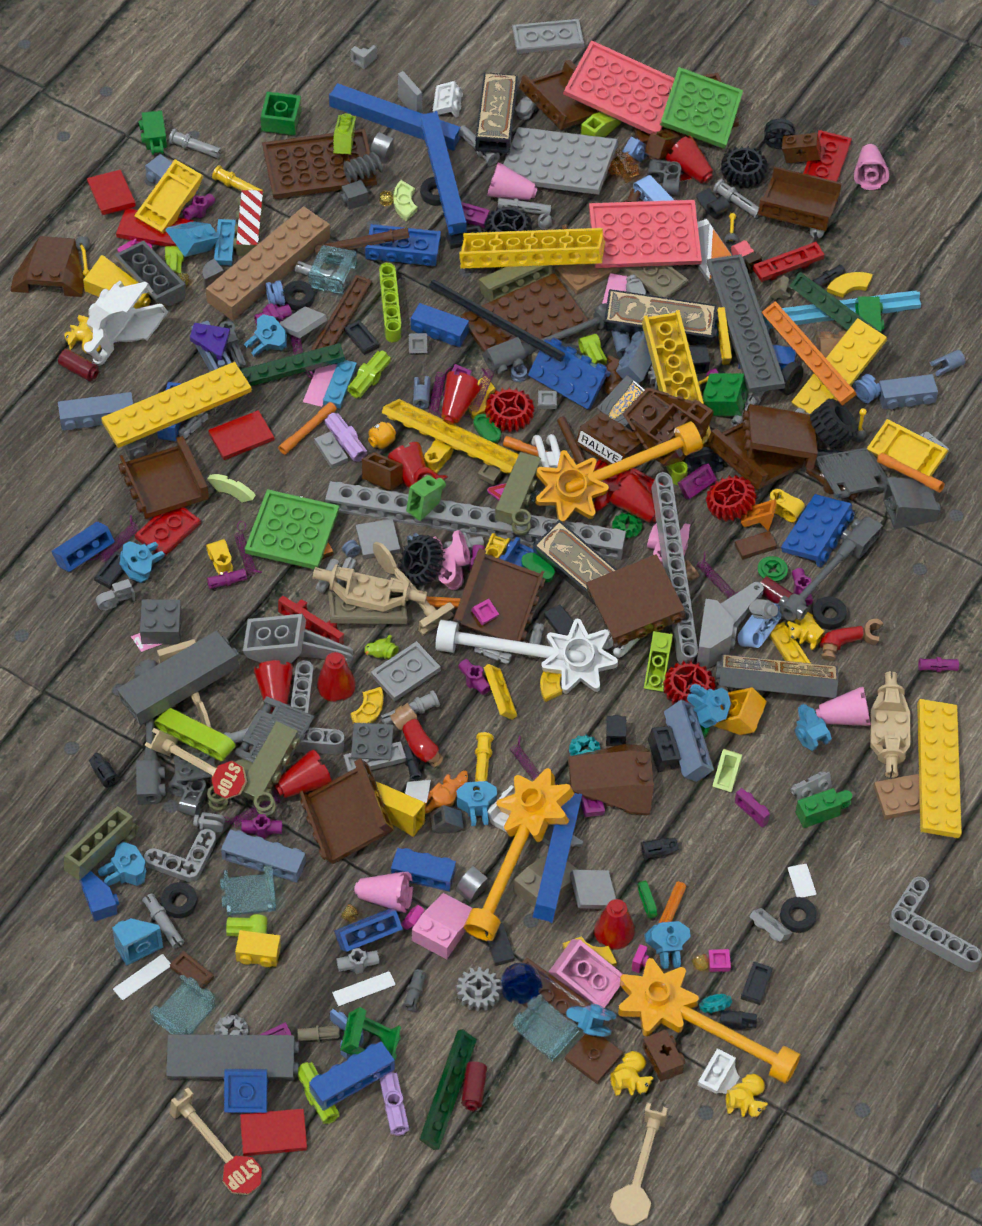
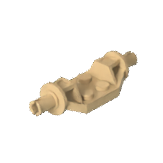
M335 564L332 571L315 567L313 572V579L329 582L330 590L334 591L346 604L384 612L400 605L405 607L408 600L425 604L427 598V591L411 589L410 580L405 582L392 577L391 580L356 573L354 569L339 567L338 564ZM337 578L347 582L346 589L337 583ZM391 593H403L401 597L390 599Z
M891 671L885 673V685H882L877 690L878 696L870 712V747L877 754L878 760L886 764L885 776L890 778L892 771V778L898 776V764L905 760V755L910 749V710L904 697V688L897 685V673L893 672L891 677Z

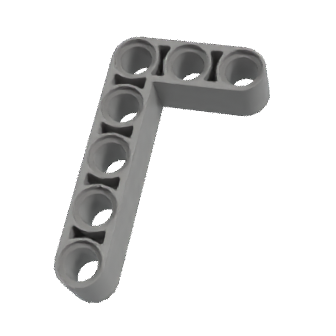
M300 661L296 665L291 707L308 714L310 713L314 682L313 665L309 661ZM308 727L295 752L308 753L314 749L318 754L338 755L345 748L344 734L337 729Z
M923 877L914 878L892 910L889 921L890 928L968 972L976 971L982 957L980 949L916 914L926 899L929 883Z

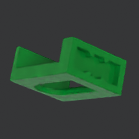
M361 1007L351 1011L348 1014L340 1050L350 1055L360 1054L365 1051V1049L358 1047L362 1030L379 1037L393 1059L396 1060V1048L401 1038V1026L398 1025L390 1029L365 1017L367 1010Z

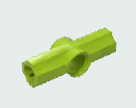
M382 350L377 351L367 364L363 363L357 376L347 387V391L351 396L361 398L371 385L377 384L382 371L391 362L388 354Z
M306 1062L298 1068L297 1076L305 1088L304 1092L311 1106L314 1105L322 1123L330 1124L340 1117L335 1104L322 1111L310 1093L309 1082L319 1074L312 1062Z

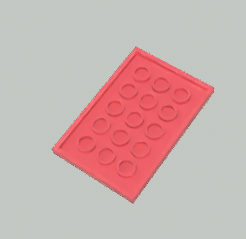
M591 40L563 94L651 134L661 131L663 127L660 125L674 78Z
M695 200L589 203L591 228H603L605 240L602 263L595 264V268L701 264L702 258Z

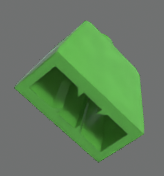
M427 475L411 485L406 512L419 521L423 520L440 503L442 489L446 487L445 481L441 478L436 480Z

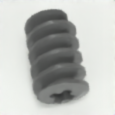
M371 152L369 156L366 154L363 155V158L357 157L356 160L351 159L350 162L345 161L343 163V170L349 183L351 178L356 182L358 175L361 179H364V173L367 177H370V171L376 175V169L380 173L383 172L381 160L374 152Z

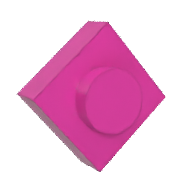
M489 599L472 608V612L481 625L488 623L499 615Z
M419 905L412 908L401 923V926L406 930L414 926L425 909Z
M639 945L632 961L631 971L639 973L641 968L645 967L646 961L649 959L647 955L648 947Z
M729 949L708 951L710 972L730 971Z

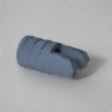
M611 330L617 356L623 358L626 352L625 349L631 343L629 334L625 332L620 334L618 331Z
M958 349L931 361L930 364L931 366H936L942 363L944 368L935 372L936 376H940L964 365L965 357Z
M418 377L414 378L413 406L420 409H425L429 406L431 377H425L424 385H420Z

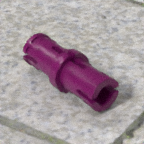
M244 568L233 572L225 571L223 574L207 577L209 589L224 585L231 586L232 583L247 580Z
M936 657V659L919 658L918 669L919 671L935 670L936 672L958 671L959 660L941 659V657Z

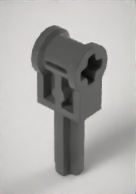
M230 321L222 322L219 327L230 329V336L226 345L228 354H231L233 361L239 369H243L246 366V362L238 345L235 325Z

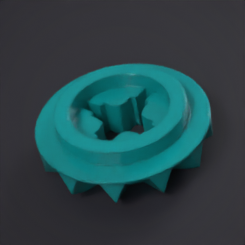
M587 734L584 736L578 735L575 739H572L569 745L571 756L600 750V744L595 740V737H589ZM581 745H588V750L584 749L581 751Z
M715 994L704 998L700 1002L699 1007L705 1013L718 1012L731 1006L732 999L731 996L726 994Z

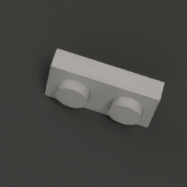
M331 431L314 438V443L331 469L348 462L347 455Z
M762 908L753 910L749 916L754 920V924L757 927L765 929L770 933L769 936L776 941L787 940L792 934L790 930Z

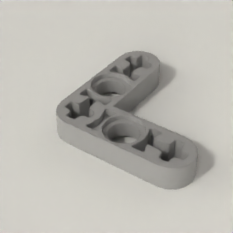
M211 829L200 831L186 859L159 849H149L144 855L146 866L175 878L194 882L199 878L216 844L215 833ZM207 837H210V840H207V841H206L205 847H204V846H203V845H204V839H206ZM196 852L204 853V857L201 859H196L193 855ZM157 856V859L150 861V858ZM172 861L178 864L174 869H169L166 866ZM194 869V872H191L190 875L187 874V871Z

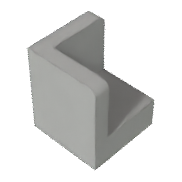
M375 45L368 50L365 48L361 50L356 46L351 49V62L362 69H365L377 58V47Z

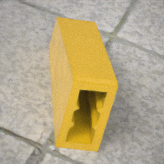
M103 255L100 256L83 280L85 291L100 297L103 289L111 290L118 281H121L124 287L138 284L135 279ZM142 294L133 308L148 307L151 302L149 294Z
M375 781L391 823L414 837L425 823V803Z

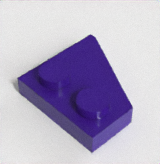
M194 322L190 341L201 346L206 352L210 351L215 354L218 360H222L230 336V329Z

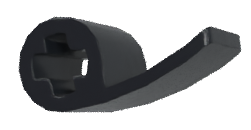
M710 188L696 194L697 200L712 218H716L730 210L728 200L723 196L717 199Z

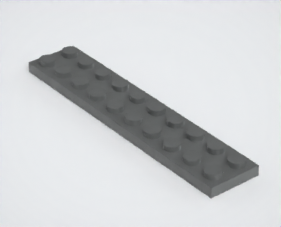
M742 254L707 259V267L720 306L725 307L728 331L741 371L745 376L748 392L755 393L785 388V381Z

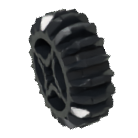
M741 145L739 149L734 147L733 150L729 149L724 154L721 160V173H723V178L727 180V183L732 182L733 186L737 184L739 187L745 186L748 188L749 185L754 187L755 184H760L761 180H764L768 170V163L765 155L761 154V151L756 152V148L750 149L749 146L743 148Z
M503 205L501 209L496 207L495 211L491 210L490 215H487L485 222V232L532 231V220L529 218V214L525 213L524 209L519 210L518 206L512 208L511 205L509 207Z
M423 534L413 536L412 540H408V545L403 546L405 550L401 553L402 559L399 561L402 564L399 568L412 584L425 586L437 580V575H441L440 569L444 568L442 563L445 561L443 555L446 552L442 550L443 545L440 544V541L433 538V536Z

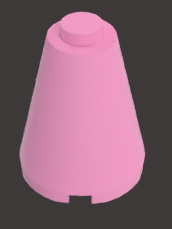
M867 144L861 150L854 171V180L863 189L876 190L888 181L889 169L878 147L873 144Z
M497 163L487 196L530 201L531 198H535L537 188H535V184L505 165Z
M859 687L819 705V709H816L817 716L822 718L826 724L871 725L864 687Z
M399 872L361 878L355 884V894L358 895L359 899L406 913L405 909H409L413 895V887H409V881H412V876L409 872Z

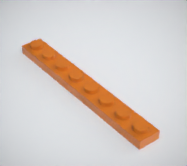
M776 301L761 312L842 406L857 395L854 389Z

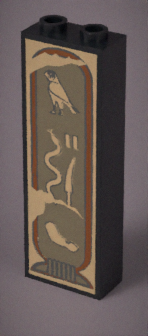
M484 73L475 137V151L510 154L518 75Z
M609 289L603 329L635 334L638 331H644L642 326L644 316L648 315V317L675 313L676 310H679L687 341L711 345L712 339H716L717 328H714V323H718L717 305Z
M560 520L550 524L546 533L543 536H539L533 543V552L554 568V571L594 605L593 598H590L588 595L586 582L617 570Z

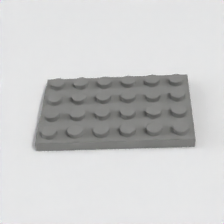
M518 127L511 143L510 154H507L503 165L530 180L536 187L599 194L618 141L612 138Z

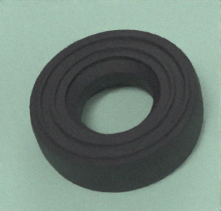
M430 177L421 184L420 195L425 203L439 206L441 205L439 195H433L429 192L431 188L437 187L435 178Z
M292 281L283 289L285 305H289L291 310L299 311L303 307L309 308L314 302V290L307 282ZM299 291L303 292L305 297L296 300L291 295Z
M790 362L783 369L782 375L785 381V388L778 389L780 392L790 395L797 389L804 372L800 364Z
M828 596L816 601L813 606L812 615L819 627L832 630L843 625L846 620L847 610L841 600ZM825 608H832L836 611L837 615L834 618H826L822 611Z
M172 883L162 892L161 906L165 908L166 914L170 917H187L197 907L196 891L187 883ZM182 894L186 896L187 902L183 906H175L171 902L173 896Z
M792 897L782 905L780 920L783 926L791 932L803 933L810 930L815 924L817 917L816 908L808 899ZM794 909H801L806 913V918L802 921H796L791 917L790 913Z

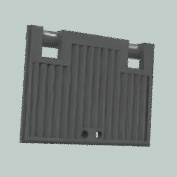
M867 448L817 456L815 462L833 490L835 499L847 498L853 493L864 491L879 492L885 490L888 477L877 462L874 454L869 452ZM880 478L882 484H878L875 479ZM843 484L845 490L841 491L838 485Z
M267 696L264 700L263 708L258 710L242 739L241 747L236 749L234 755L253 763L276 721L297 730L301 742L314 716ZM274 707L275 709L272 714H269L271 708ZM250 745L253 746L250 753H248L247 750L250 747ZM293 749V751L291 752V754H290L291 758H292L294 752L296 751V749ZM285 766L282 768V770H281V772H280L281 775L283 774V772H284V770H285V768H286Z

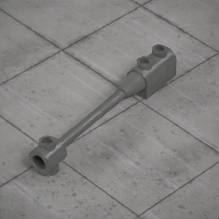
M607 303L601 304L594 309V319L541 340L544 341L545 339L552 338L560 340L595 325L599 329H603ZM519 337L488 348L482 356L491 372L497 371L498 374H501L508 370L507 366L513 365L516 368L524 364L523 360L538 349L526 342L521 343Z
M864 517L862 520L856 518L851 526L853 530L846 529L841 536L843 540L842 545L836 556L801 594H792L789 598L784 595L778 604L781 615L790 621L795 619L801 621L808 612L805 599L841 561L851 555L860 559L880 537L883 525L871 517Z
M154 660L141 661L139 666H135V678L157 666L158 662ZM154 718L146 722V742L150 744L154 739V732H152ZM145 747L144 760H136L138 805L155 804L161 801V796H166L165 784H161V779L165 778V767H161L157 752L148 747Z

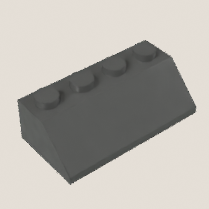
M141 241L114 255V258L138 283L146 282L149 284L153 292H148V294L156 302L172 306L185 299L186 284L145 241Z

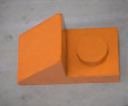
M774 499L752 506V511H747V516L742 515L740 523L744 527L761 523L769 531L777 501Z

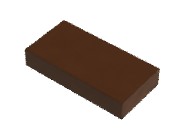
M770 531L735 541V547L741 559L777 549V544Z
M185 951L170 964V968L199 992L214 979V975Z

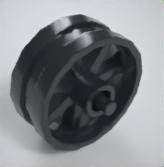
M773 119L766 123L764 127V141L766 145L774 149H782L783 136L795 135L794 124L786 119Z

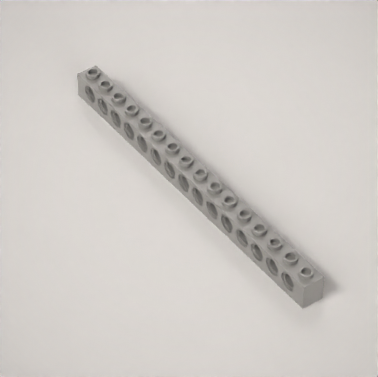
M330 481L325 503L339 505L340 513L381 520L393 519V522L452 532L460 530L462 533L466 532V534L490 538L491 534L495 533L496 536L504 539L510 538L511 541L518 537L520 538V543L533 545L539 536H543L550 524L558 521L557 519L531 515L530 524L533 529H530L525 535H517L512 531V525L495 520V509L456 503L450 500H440V503L423 520L419 521L406 512L409 494ZM566 521L564 523L602 557L621 560L626 531L604 528L598 525H587L580 522ZM515 525V528L519 531L526 530L528 527L527 525L522 527Z

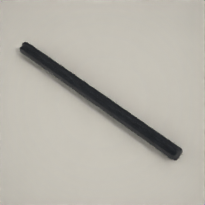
M431 280L429 288L515 337H519L522 341L560 362L563 361L565 357L564 352L442 283Z

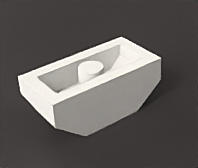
M717 1049L699 1079L698 1086L716 1094H726L727 1090L736 1085L740 1078L735 1068L736 1058Z

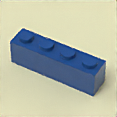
M382 1042L371 1044L360 1054H354L344 1063L336 1064L323 1075L319 1074L312 1078L309 1082L310 1093L322 1111L394 1071L395 1060Z

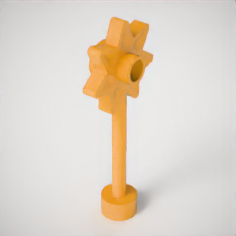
M690 421L674 429L676 438L594 471L596 465L595 458H590L576 465L568 452L563 450L560 453L557 468H537L536 475L546 488L536 497L535 503L538 506H556L557 518L563 523L567 521L574 511L589 519H593L595 509L592 499L606 494L609 488L607 484L601 481L677 449H681L686 456L703 449L700 434L694 423Z
M546 768L533 782L521 775H516L514 777L515 794L499 799L496 802L500 811L509 815L504 825L505 831L509 836L515 835L483 908L471 909L464 924L465 931L478 939L492 941L497 933L501 921L494 913L529 834H532L536 842H540L549 824L565 825L569 822L561 806L574 796V791L569 784L555 785V776L549 768ZM484 930H486V931L488 932V936H487V937H486V935H485Z
M649 958L646 961L643 976L621 975L620 986L629 997L619 1005L618 1014L622 1017H640L642 1034L645 1037L650 1036L660 1023L680 1033L683 1030L684 1019L772 1065L769 1076L785 1084L792 1077L801 1058L800 1053L786 1046H783L779 1053H776L691 1009L698 1005L699 997L681 988L686 973L684 967L663 973L654 959Z

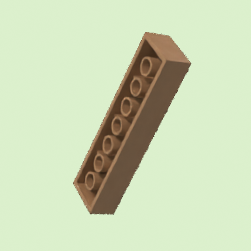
M303 206L206 288L207 303L232 321L235 320L266 293L265 284L267 282L272 284L275 281L282 280L295 269L298 261L303 262L315 251L316 245L324 244L330 239V224Z

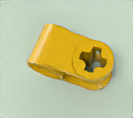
M434 440L424 455L426 467L438 473L453 453L451 445Z
M775 489L770 493L769 501L774 499L777 501L775 514L789 522H795L805 508L803 501L781 489Z
M492 533L485 548V554L500 558L501 555H505L507 552V546L511 539H504Z
M225 539L207 544V552L217 574H223L225 571L233 572L232 559Z

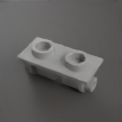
M818 772V774L808 778V782L804 780L794 784L790 788L791 793L797 795V800L831 789L830 772Z

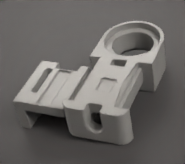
M129 579L112 584L114 591L110 590L96 597V603L100 610L117 607L116 604L119 601L132 598L133 601L136 600L135 592Z

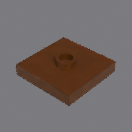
M585 1034L565 1056V1061L598 1084L623 1056V1051L603 1036Z

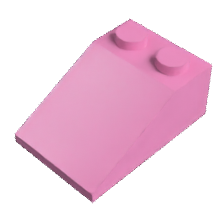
M443 893L420 916L412 928V941L448 959L466 932L464 924L473 908Z
M572 939L549 970V973L590 1003L600 1005L605 1008L620 987V977L623 975L580 939Z

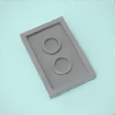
M416 641L371 671V677L395 702L440 672L441 668Z

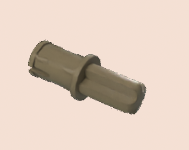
M316 1025L315 1028H298L299 1042L311 1040L320 1042L322 1039L340 1037L339 1026L319 1027V1025Z

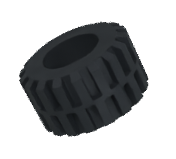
M827 399L810 414V421L817 435L833 448H842L858 434L859 430L855 418L844 405L842 406L835 399Z

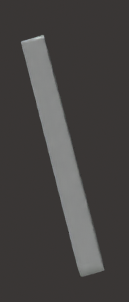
M662 472L657 474L652 484V495L663 567L685 609V621L672 624L676 657L680 664H682L683 660L686 664H689L691 660L693 662L698 653L673 482L669 474Z

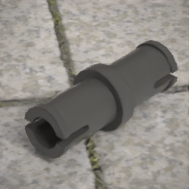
M414 970L411 984L406 989L407 996L403 1004L404 1009L407 1008L408 1011L416 1010L419 996L423 993L422 987L427 976L426 972Z

